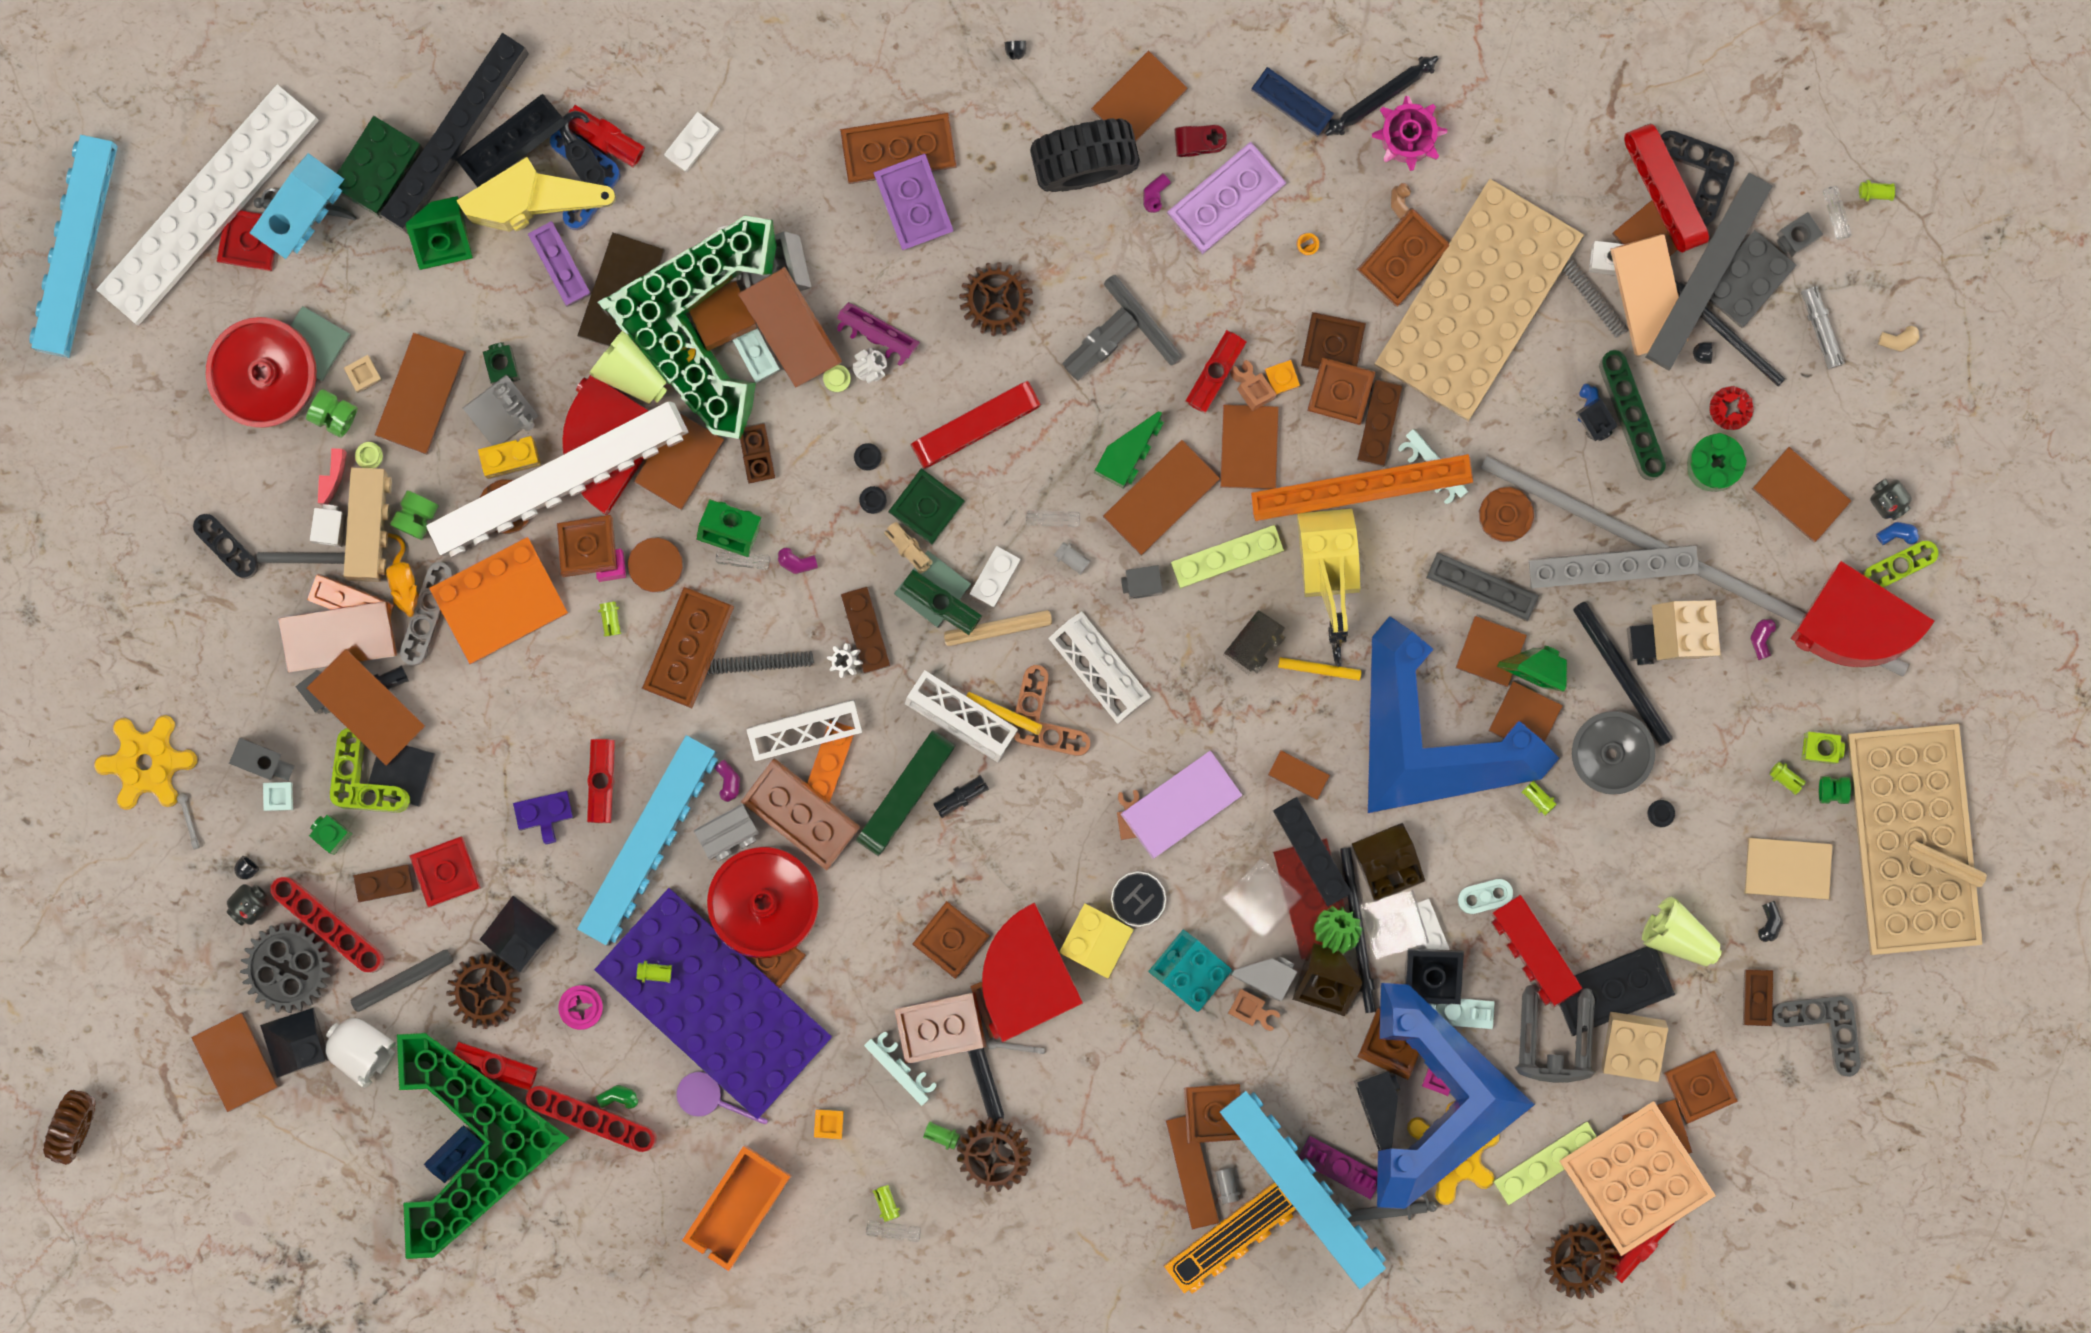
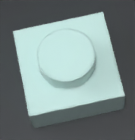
M263 783L264 811L293 810V783Z

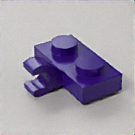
M568 791L513 803L519 831L541 826L542 839L545 845L556 843L552 823L574 819Z

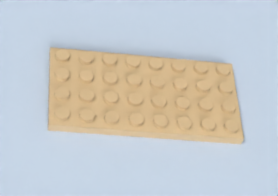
M1489 179L1449 243L1450 246L1442 254L1378 357L1375 366L1469 422L1584 234L1492 179Z
M1959 724L1847 734L1870 955L1983 945L1977 887L1907 854L1911 842L1917 841L1974 868Z

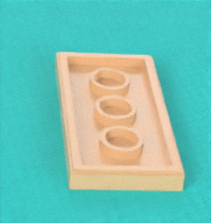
M1664 234L1610 248L1634 355L1637 356L1648 353L1679 298Z

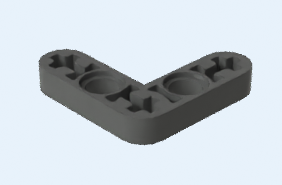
M1836 996L1779 1003L1773 1008L1772 1019L1780 1027L1828 1023L1835 1071L1839 1075L1847 1077L1858 1073L1861 1062L1854 1006L1850 999ZM1838 1001H1841L1842 1005H1847V1011L1843 1012V1020L1849 1019L1850 1025H1834V1020L1840 1021L1839 1013L1833 1011V1007L1838 1006ZM1800 1004L1799 1014L1802 1022H1798V1016L1789 1017L1787 1023H1784L1783 1018H1778V1013L1783 1011V1007H1786L1787 1011H1798L1796 1005ZM1809 1004H1816L1820 1008V1015L1815 1020L1809 1019L1805 1014V1009ZM1842 1028L1849 1030L1851 1033V1040L1845 1045L1840 1044L1836 1039L1837 1032ZM1853 1047V1052H1847L1848 1059L1854 1061V1066L1850 1067V1072H1846L1845 1068L1840 1067V1062L1845 1060L1844 1053L1838 1054L1837 1049Z

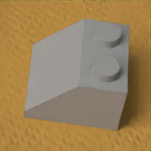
M785 231L775 234L776 251L772 274L785 267L799 291L812 288L800 236ZM743 272L746 288L771 274L761 275Z
M1279 956L1277 960L1272 958L1232 971L1231 976L1277 1001H1282L1297 971L1292 969L1294 963Z

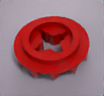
M1730 386L1720 389L1713 395L1709 411L1712 420L1719 427L1726 430H1737L1744 427L1751 420L1754 408L1752 398L1744 389ZM1738 399L1736 408L1741 414L1733 412L1726 418L1725 415L1728 408L1725 406V403L1731 404Z

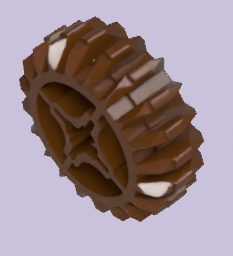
M997 262V270H992L991 264L986 263L987 272L983 273L980 267H977L976 273L979 277L976 278L974 275L968 274L967 278L972 285L963 283L962 288L968 291V293L959 294V299L968 301L961 304L960 309L962 311L970 310L964 315V319L967 321L975 318L971 323L973 329L982 324L981 334H985L988 327L991 328L992 337L996 336V329L1001 328L1002 336H1006L1007 326H1010L1011 330L1016 332L1017 327L1014 322L1017 321L1019 324L1024 325L1025 320L1020 315L1030 316L1031 311L1024 306L1033 305L1032 299L1025 298L1033 294L1032 289H1023V287L1027 286L1029 280L1025 278L1018 281L1022 272L1018 270L1014 275H1011L1012 265L1010 264L1006 267L1005 271H1001V262ZM990 279L1006 280L1005 283L997 288H992L983 283ZM1013 286L1018 291L1020 298L1016 310L1006 300ZM977 289L986 298V303L979 313L973 303L974 294ZM1003 293L1001 297L1003 305L996 302L990 306L992 299L989 294L997 297ZM995 311H1001L1005 315H1009L1008 318L998 321L986 319L987 316H990Z
M485 954L480 955V963H477L476 958L471 956L469 957L471 966L462 961L459 965L464 971L462 973L458 970L452 971V974L458 977V980H448L447 984L455 986V991L449 990L446 992V995L455 996L456 1000L450 1001L448 1005L449 1007L459 1006L453 1014L459 1016L464 1013L462 1023L466 1024L472 1018V1028H477L479 1022L482 1021L483 1029H488L489 1020L492 1021L494 1027H499L498 1017L504 1022L509 1021V1017L505 1012L509 1011L515 1014L517 1010L510 1006L511 1003H521V999L513 997L514 993L522 992V988L513 987V983L519 982L520 977L510 978L509 975L515 969L510 967L505 971L504 967L507 962L501 960L497 966V956L495 955L490 957L489 963H487ZM486 968L485 975L482 976L479 983L465 982L471 973ZM494 971L502 977L506 986V993L498 991L494 987ZM483 984H487V990L497 994V996H485L486 999L482 1000V994L471 988L483 987ZM463 990L474 996V1012L466 1005L463 999ZM490 1000L504 1001L497 1011L488 1015H482L484 1008H486Z
M74 1089L64 1095L58 1108L55 1110L45 1136L43 1152L46 1158L51 1159L52 1162L65 1165L70 1164L76 1158L84 1144L94 1118L96 1106L94 1097L86 1092Z
M991 1117L987 1118L986 1124L978 1120L975 1127L969 1126L966 1130L967 1134H962L960 1138L962 1143L957 1146V1151L961 1153L957 1156V1162L964 1163L960 1167V1172L968 1171L969 1174L966 1179L967 1181L973 1178L977 1180L975 1183L976 1188H979L981 1183L985 1184L986 1192L990 1191L992 1186L995 1187L998 1193L1001 1192L1003 1186L1009 1190L1012 1188L1013 1183L1019 1184L1022 1180L1021 1176H1026L1028 1173L1027 1166H1030L1032 1161L1031 1158L1027 1157L1031 1154L1032 1149L1024 1147L1029 1141L1028 1138H1020L1022 1129L1013 1131V1122H1009L1007 1126H1004L1002 1118H999L996 1124H994ZM989 1136L993 1137L991 1143L989 1144H974L977 1140ZM1003 1140L1010 1145L1012 1150L1004 1146ZM995 1146V1152L997 1153L996 1156H998V1158L995 1160L993 1164L994 1158L991 1156L992 1153L990 1154V1152L993 1150ZM976 1160L981 1161L985 1165V1169ZM1014 1165L1012 1169L1006 1172L995 1173L999 1166Z
M1580 1223L1577 1230L1574 1225H1569V1233L1561 1229L1559 1230V1235L1561 1236L1559 1240L1555 1237L1551 1238V1241L1555 1244L1554 1248L1546 1247V1251L1551 1254V1257H1546L1543 1260L1551 1266L1545 1269V1273L1552 1275L1549 1282L1552 1285L1557 1284L1556 1290L1560 1293L1565 1291L1567 1297L1572 1298L1576 1295L1577 1299L1583 1300L1586 1293L1589 1298H1594V1289L1602 1294L1604 1293L1603 1283L1608 1286L1612 1285L1608 1277L1609 1275H1617L1612 1266H1617L1620 1263L1619 1260L1612 1257L1617 1255L1618 1251L1616 1248H1610L1613 1245L1610 1238H1606V1233L1603 1230L1597 1232L1596 1226L1591 1225L1587 1229L1584 1223ZM1581 1240L1594 1241L1599 1251L1586 1252L1585 1247L1581 1245ZM1570 1247V1255L1563 1259L1566 1250ZM1581 1256H1583L1586 1260L1582 1261V1266L1580 1267L1577 1263L1581 1262ZM1600 1263L1597 1273L1593 1276V1268ZM1564 1271H1576L1578 1276L1581 1277L1582 1283L1570 1282L1564 1275Z

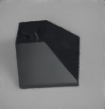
M512 896L479 940L518 972L524 973L557 928L515 896Z
M314 1008L260 1025L277 1078L329 1061L326 1055L325 1041Z

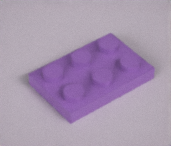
M925 154L874 172L902 250L953 232Z

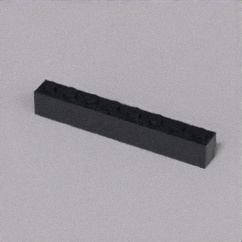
M502 32L380 213L387 222L408 234L406 222L428 205L457 162L456 159L461 156L529 55L523 45Z

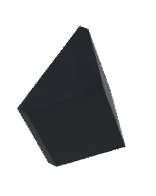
M1408 948L1405 960V984L1410 985L1427 1003L1461 1005L1464 951Z

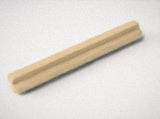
M1046 610L978 624L969 636L959 629L945 631V643L947 646H953L1049 626L1052 624L1051 613Z

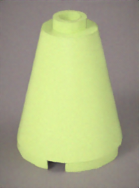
M623 331L615 338L611 346L603 353L589 373L594 378L649 404L653 400L658 403L667 392V389L664 388L667 382L629 335Z
M1671 896L1658 905V908L1661 909L1657 916L1652 914L1644 927L1642 940L1645 942L1643 944L1702 966L1715 964L1722 953L1720 943L1677 899Z

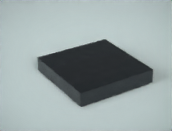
M406 745L387 765L376 756L368 784L396 786L404 789L410 797L409 804L420 807L436 754ZM373 790L367 791V792H370V793H374V794H375V792H374ZM397 793L396 797L394 798L388 797L394 800L401 801V797L397 796Z

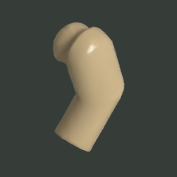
M1908 326L1904 332L1897 336L1882 332L1878 345L1899 352L1904 351L1918 342L1919 330L1915 326Z

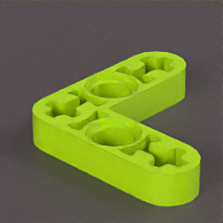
M348 728L343 729L338 734L330 787L331 802L343 809L390 813L405 811L409 806L410 797L404 789L396 786L360 784L365 745ZM356 738V743L346 744V739ZM344 752H346V753L351 752V753L355 754V757H352V756H349V755H343V754H344ZM351 761L354 769L351 774L344 776L341 772V767L344 762ZM340 779L348 782L351 781V784L340 783ZM345 790V792L349 793V797L343 800L338 798L339 793H344ZM369 790H373L376 794V799L373 804L366 805L363 800L364 794ZM396 793L397 796L401 797V802H396V804L384 801V796L394 798Z

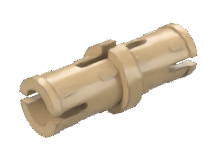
M898 522L891 524L887 528L888 531H885L884 534L899 549L898 553L903 558L906 557L919 573L930 568L929 565H932L933 561L920 549L916 539H911Z

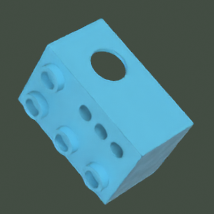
M308 153L288 176L250 234L285 259H287L292 251L297 254L315 230L311 228L313 223L316 221L320 224L329 210L325 208L327 203L331 202L334 204L342 193L339 186L344 178Z

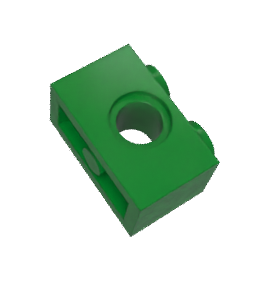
M709 499L698 526L696 540L749 557L759 533L762 517L755 515L751 511H743L731 507L724 502H716Z

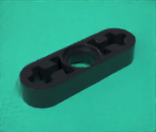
M201 514L194 520L193 530L195 534L236 576L249 579L256 574L258 570L257 560L214 516ZM212 520L213 523L210 527L215 533L218 534L220 530L223 533L215 538L207 531L201 533L203 528L201 525L202 521L210 522ZM222 539H230L233 543V549L228 554H222L218 549V544ZM239 549L242 553L238 554V556L245 562L251 561L248 565L250 568L248 572L244 570L239 572L241 566L235 559L231 563L228 561L236 556Z

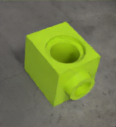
M1816 732L1804 733L1801 761L1825 764L1839 763V759H1843L1845 743L1841 742V735ZM1820 741H1826L1830 745V753L1827 756H1823L1818 752L1817 747Z

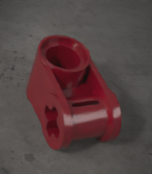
M1219 125L1183 126L1174 129L1177 157H1193L1200 154L1218 153L1224 150L1227 145L1226 131ZM1212 133H1217L1219 138H1223L1218 140L1217 145H1213L1211 140H1207L1212 137Z

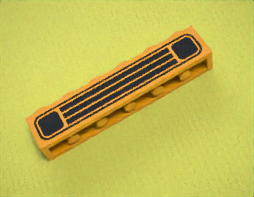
M1273 1182L1163 1266L1183 1293L1189 1290L1193 1294L1205 1285L1202 1280L1208 1275L1212 1274L1215 1277L1227 1268L1225 1262L1232 1257L1238 1260L1249 1251L1247 1246L1256 1240L1259 1244L1272 1234L1269 1230L1277 1223L1283 1226L1294 1217L1292 1212L1296 1209L1276 1183Z

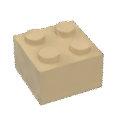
M1716 600L1672 601L1652 605L1657 660L1701 659L1721 655Z
M1610 1012L1601 1062L1603 1073L1659 1082L1668 1033L1666 1020Z

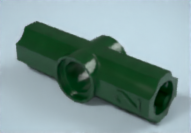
M912 570L900 588L902 592L968 636L982 618L981 614L915 570ZM938 596H945L949 599L948 606L943 610H938L933 606L934 599Z

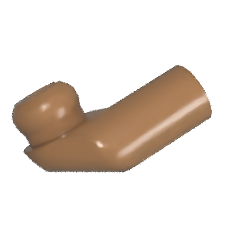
M1406 183L1395 186L1391 191V208L1399 219L1409 210L1405 204V198L1410 196L1411 189Z

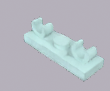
M1415 429L1406 435L1411 442L1402 443L1398 448L1400 452L1406 447L1413 449V456L1408 459L1409 463L1414 462L1418 458L1419 453L1426 462L1440 459ZM1464 485L1447 487L1445 489L1449 490L1450 496L1444 503H1451L1455 498V493L1462 498L1469 491ZM1444 488L1435 489V492L1438 493Z
M1461 999V1005L1429 1003L1452 1026L1493 1029L1495 1001Z
M887 1032L879 1035L877 1043L870 1039L864 1046L913 1098L923 1106L929 1100L925 1093L933 1091L937 1084L934 1082L928 1088L923 1087L921 1080L927 1075L925 1072L917 1076L916 1082L907 1074L911 1069L900 1058L895 1061L887 1053L896 1050L898 1043L895 1042L891 1047L883 1045V1039L888 1035Z

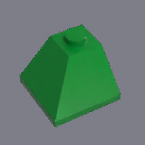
M458 196L432 201L406 222V229L419 270L473 258L463 211L456 201L459 199Z
M1546 645L1543 649L1531 648L1499 661L1497 665L1498 668L1543 689L1564 692L1567 687V660L1559 656L1560 651Z

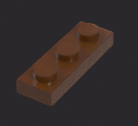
M1375 380L1357 461L1384 467L1402 390L1401 385Z
M868 587L841 594L856 648L861 651L858 655L860 661L863 662L861 666L864 674L890 667Z

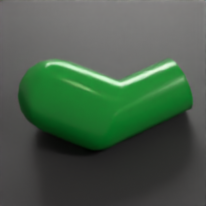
M621 1085L613 1086L596 1096L601 1108L615 1101L625 1104L627 1109H632L638 1104V1098L634 1090Z

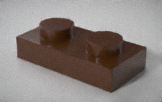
M409 865L353 875L359 903L414 892Z
M1745 969L1743 1025L1772 1026L1773 970Z

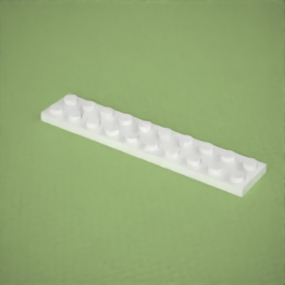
M277 84L96 290L139 326L221 233L224 227L236 216L238 211L244 207L318 123L317 117Z

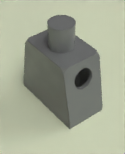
M239 738L229 762L233 766L269 780L274 775L289 781L295 767L292 764L279 760L282 754L243 738ZM260 757L271 760L269 768L258 765Z

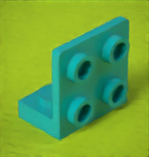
M1182 929L1148 972L1193 1010L1199 1012L1229 976L1232 969L1200 941Z

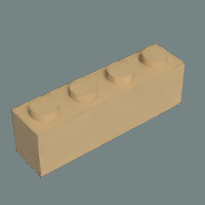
M351 467L344 577L347 581L381 582V575L386 574V558H382L383 548L388 546V531H384L385 520L389 521L390 505L386 504V494L391 493L392 479L388 477L384 469Z

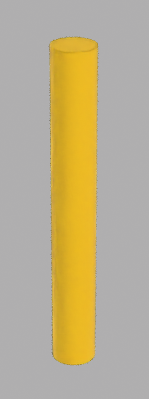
M1279 657L1278 668L1358 681H1360L1362 671Z
M968 692L966 697L996 716L1038 735L1042 729L1041 724L974 693Z

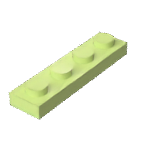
M1273 525L1172 561L1171 565L1181 589L1284 552L1276 527Z
M1586 1121L1493 1182L1506 1203L1510 1205L1563 1171L1564 1168L1559 1161L1597 1136Z

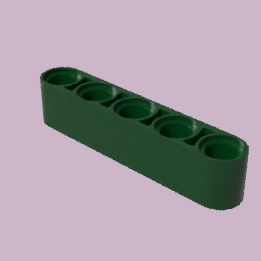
M1611 350L1602 357L1599 363L1602 378L1638 473L1645 480H1655L1665 471V459L1627 359L1622 352ZM1606 359H1617L1620 364L1619 369L1616 371L1610 370L1606 366ZM1619 383L1626 384L1630 391L1629 395L1620 396L1616 392V385ZM1627 409H1635L1638 412L1639 420L1637 422H1630L1626 418L1625 413ZM1639 434L1645 435L1649 440L1648 447H1639L1635 442L1636 436ZM1647 460H1653L1658 464L1659 469L1657 473L1652 474L1645 469V462Z
M932 730L861 831L856 842L879 857L956 745Z

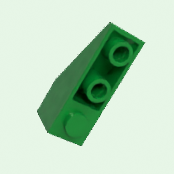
M1156 412L1108 445L1094 470V474L1123 489L1126 483L1132 485L1139 471L1135 469L1138 460H1145L1151 449V446L1147 444L1152 434L1157 437L1164 424L1160 420L1162 412Z

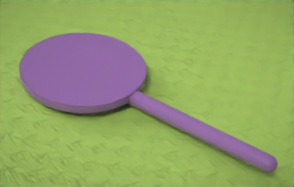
M694 1072L688 1074L678 1085L677 1101L683 1111L689 1115L705 1116L713 1112L719 1105L764 1125L768 1123L767 1119L759 1117L757 1120L748 1111L721 1101L720 1086L707 1073Z

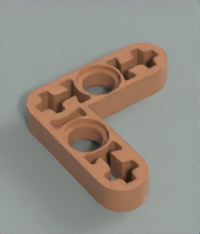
M1040 665L1030 666L1023 676L1015 713L1042 725L1039 733V743L1033 742L1035 736L1026 735L1025 739H1021L1018 732H1016L1013 738L1020 744L1068 755L1082 756L1086 754L1090 748V739L1086 733L1039 722L1048 684V673ZM1035 670H1039L1040 676L1044 677V681H1039L1036 690H1042L1041 696L1034 692H1024L1025 687L1031 689L1032 680L1028 676L1029 674H1034ZM1033 697L1038 701V708L1034 712H1026L1023 709L1022 702L1025 698ZM1015 724L1012 725V726H1014V727H1016V728H1021V727H1019V726H1017V725H1015ZM1047 730H1055L1058 733L1059 740L1055 745H1047L1043 741V735ZM1063 732L1069 733L1067 739L1076 740L1077 736H1081L1082 742L1086 743V746L1080 747L1079 751H1074V746L1066 743V749L1060 748L1063 742Z

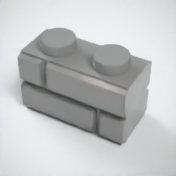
M744 804L733 808L694 830L709 860L716 858L717 862L732 855L730 851L732 848L740 845L743 849L756 842L755 836L759 834Z

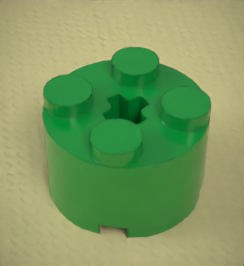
M1717 433L1702 438L1693 446L1687 459V472L1691 481L1698 488L1705 491L1719 492L1730 488L1741 478L1747 460L1743 448L1734 438ZM1719 458L1721 460L1720 467L1713 468L1711 466L1713 459Z

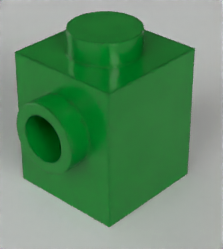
M326 815L324 818L320 816L314 821L310 827L312 832L309 837L329 854L335 855L352 833L333 816Z

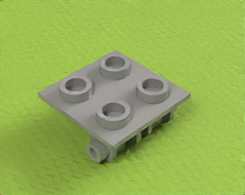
M507 375L463 407L464 411L492 446L505 442L521 429L530 431L535 426L533 423L534 419L539 416Z

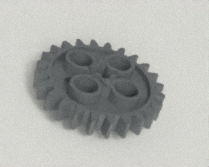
M281 923L279 931H277L271 925L269 926V935L264 931H259L261 940L251 938V942L255 947L253 949H244L250 956L249 958L241 959V962L248 964V968L241 970L240 973L248 974L249 978L242 983L252 985V988L247 993L248 995L258 994L255 1000L256 1003L266 1000L265 1009H270L275 1004V1012L280 1013L283 1006H285L286 1012L292 1013L293 1005H295L298 1011H302V1002L312 1006L311 996L321 998L322 996L318 988L328 987L322 980L323 978L331 977V974L324 971L325 968L332 966V963L324 962L323 958L327 957L330 953L320 951L325 943L323 941L314 942L317 937L316 933L306 936L307 927H303L297 932V924H292L288 931L286 924ZM278 942H282L286 946V952L280 958L275 956L273 951L275 944ZM306 953L311 958V964L307 969H302L298 964V960L302 954ZM268 956L279 963L287 964L290 962L289 967L308 975V980H304L293 973H285L283 975L284 970L264 961V957ZM266 967H270L274 972V977L269 983L263 981L261 973ZM291 979H295L299 983V989L293 995L288 993L286 989L287 982Z

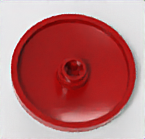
M266 317L244 319L225 329L215 340L209 351L205 371L207 387L217 407L233 421L258 428L278 426L297 416L307 405L313 394L317 374L315 358L305 338L287 323Z
M770 847L747 849L729 858L715 873L707 895L709 918L718 937L732 950L753 958L777 957L799 946L811 932L819 908L817 887L807 867L790 853Z

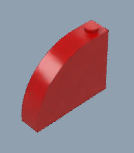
M592 375L588 379L584 377L576 388L578 394L566 416L562 437L563 455L647 413L648 410ZM643 456L634 460L635 465L621 472L619 469H616L609 473V479L595 484L593 481L585 485L586 490L581 494L593 507L604 515H608L644 461Z
M1840 561L1829 575L1790 639L1795 641L1796 646L1801 650L1810 651L1829 662L1848 667H1873L1886 664L1904 655L1919 642L1935 621Z
M1035 902L1018 911L1003 924L992 940L986 954L982 973L984 1000L993 1021L988 1026L995 1040L1001 1038L1002 1042L1083 1004Z

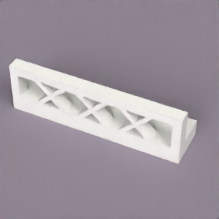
M1082 611L1068 620L1048 638L1117 724L1151 697ZM1066 632L1072 640V647L1066 646L1059 636ZM1079 655L1085 656L1088 659L1089 668L1082 666L1079 662ZM1097 677L1105 680L1107 690L1099 687ZM1114 698L1120 699L1127 709L1120 713L1114 705Z
M925 670L905 701V705L997 763L1018 731L1016 727ZM925 680L936 686V696L926 697L918 692ZM954 697L959 701L961 710L948 711L945 709L943 699ZM978 712L983 717L984 725L972 726L968 723L966 714ZM1001 727L1009 732L1002 744L992 738L990 728Z
M854 699L746 729L755 761L862 733ZM848 713L852 714L855 729L843 731L834 726L839 716ZM835 717L832 724L825 721L826 719ZM820 721L829 726L824 737L816 738L807 733L814 722ZM809 724L805 731L798 728L800 726ZM793 728L803 735L798 744L790 746L783 742L781 738L786 730ZM832 729L839 732L836 734L829 735ZM781 732L778 738L771 735L773 733ZM768 736L776 741L771 751L759 754L755 738ZM805 736L812 739L802 743ZM778 743H780V744H782L783 746H785L784 748H780V749H776V750H775V748L777 747Z

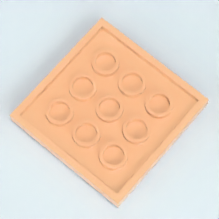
M1654 1101L1559 1161L1620 1256H1623L1716 1196Z

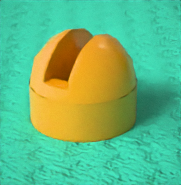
M1303 233L1298 237L1296 246L1300 253L1312 255L1319 248V240L1312 233ZM1312 238L1313 243L1301 248L1300 244Z

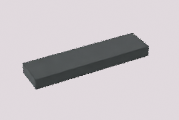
M1438 552L1426 577L1428 580L1524 621L1529 620L1539 595Z

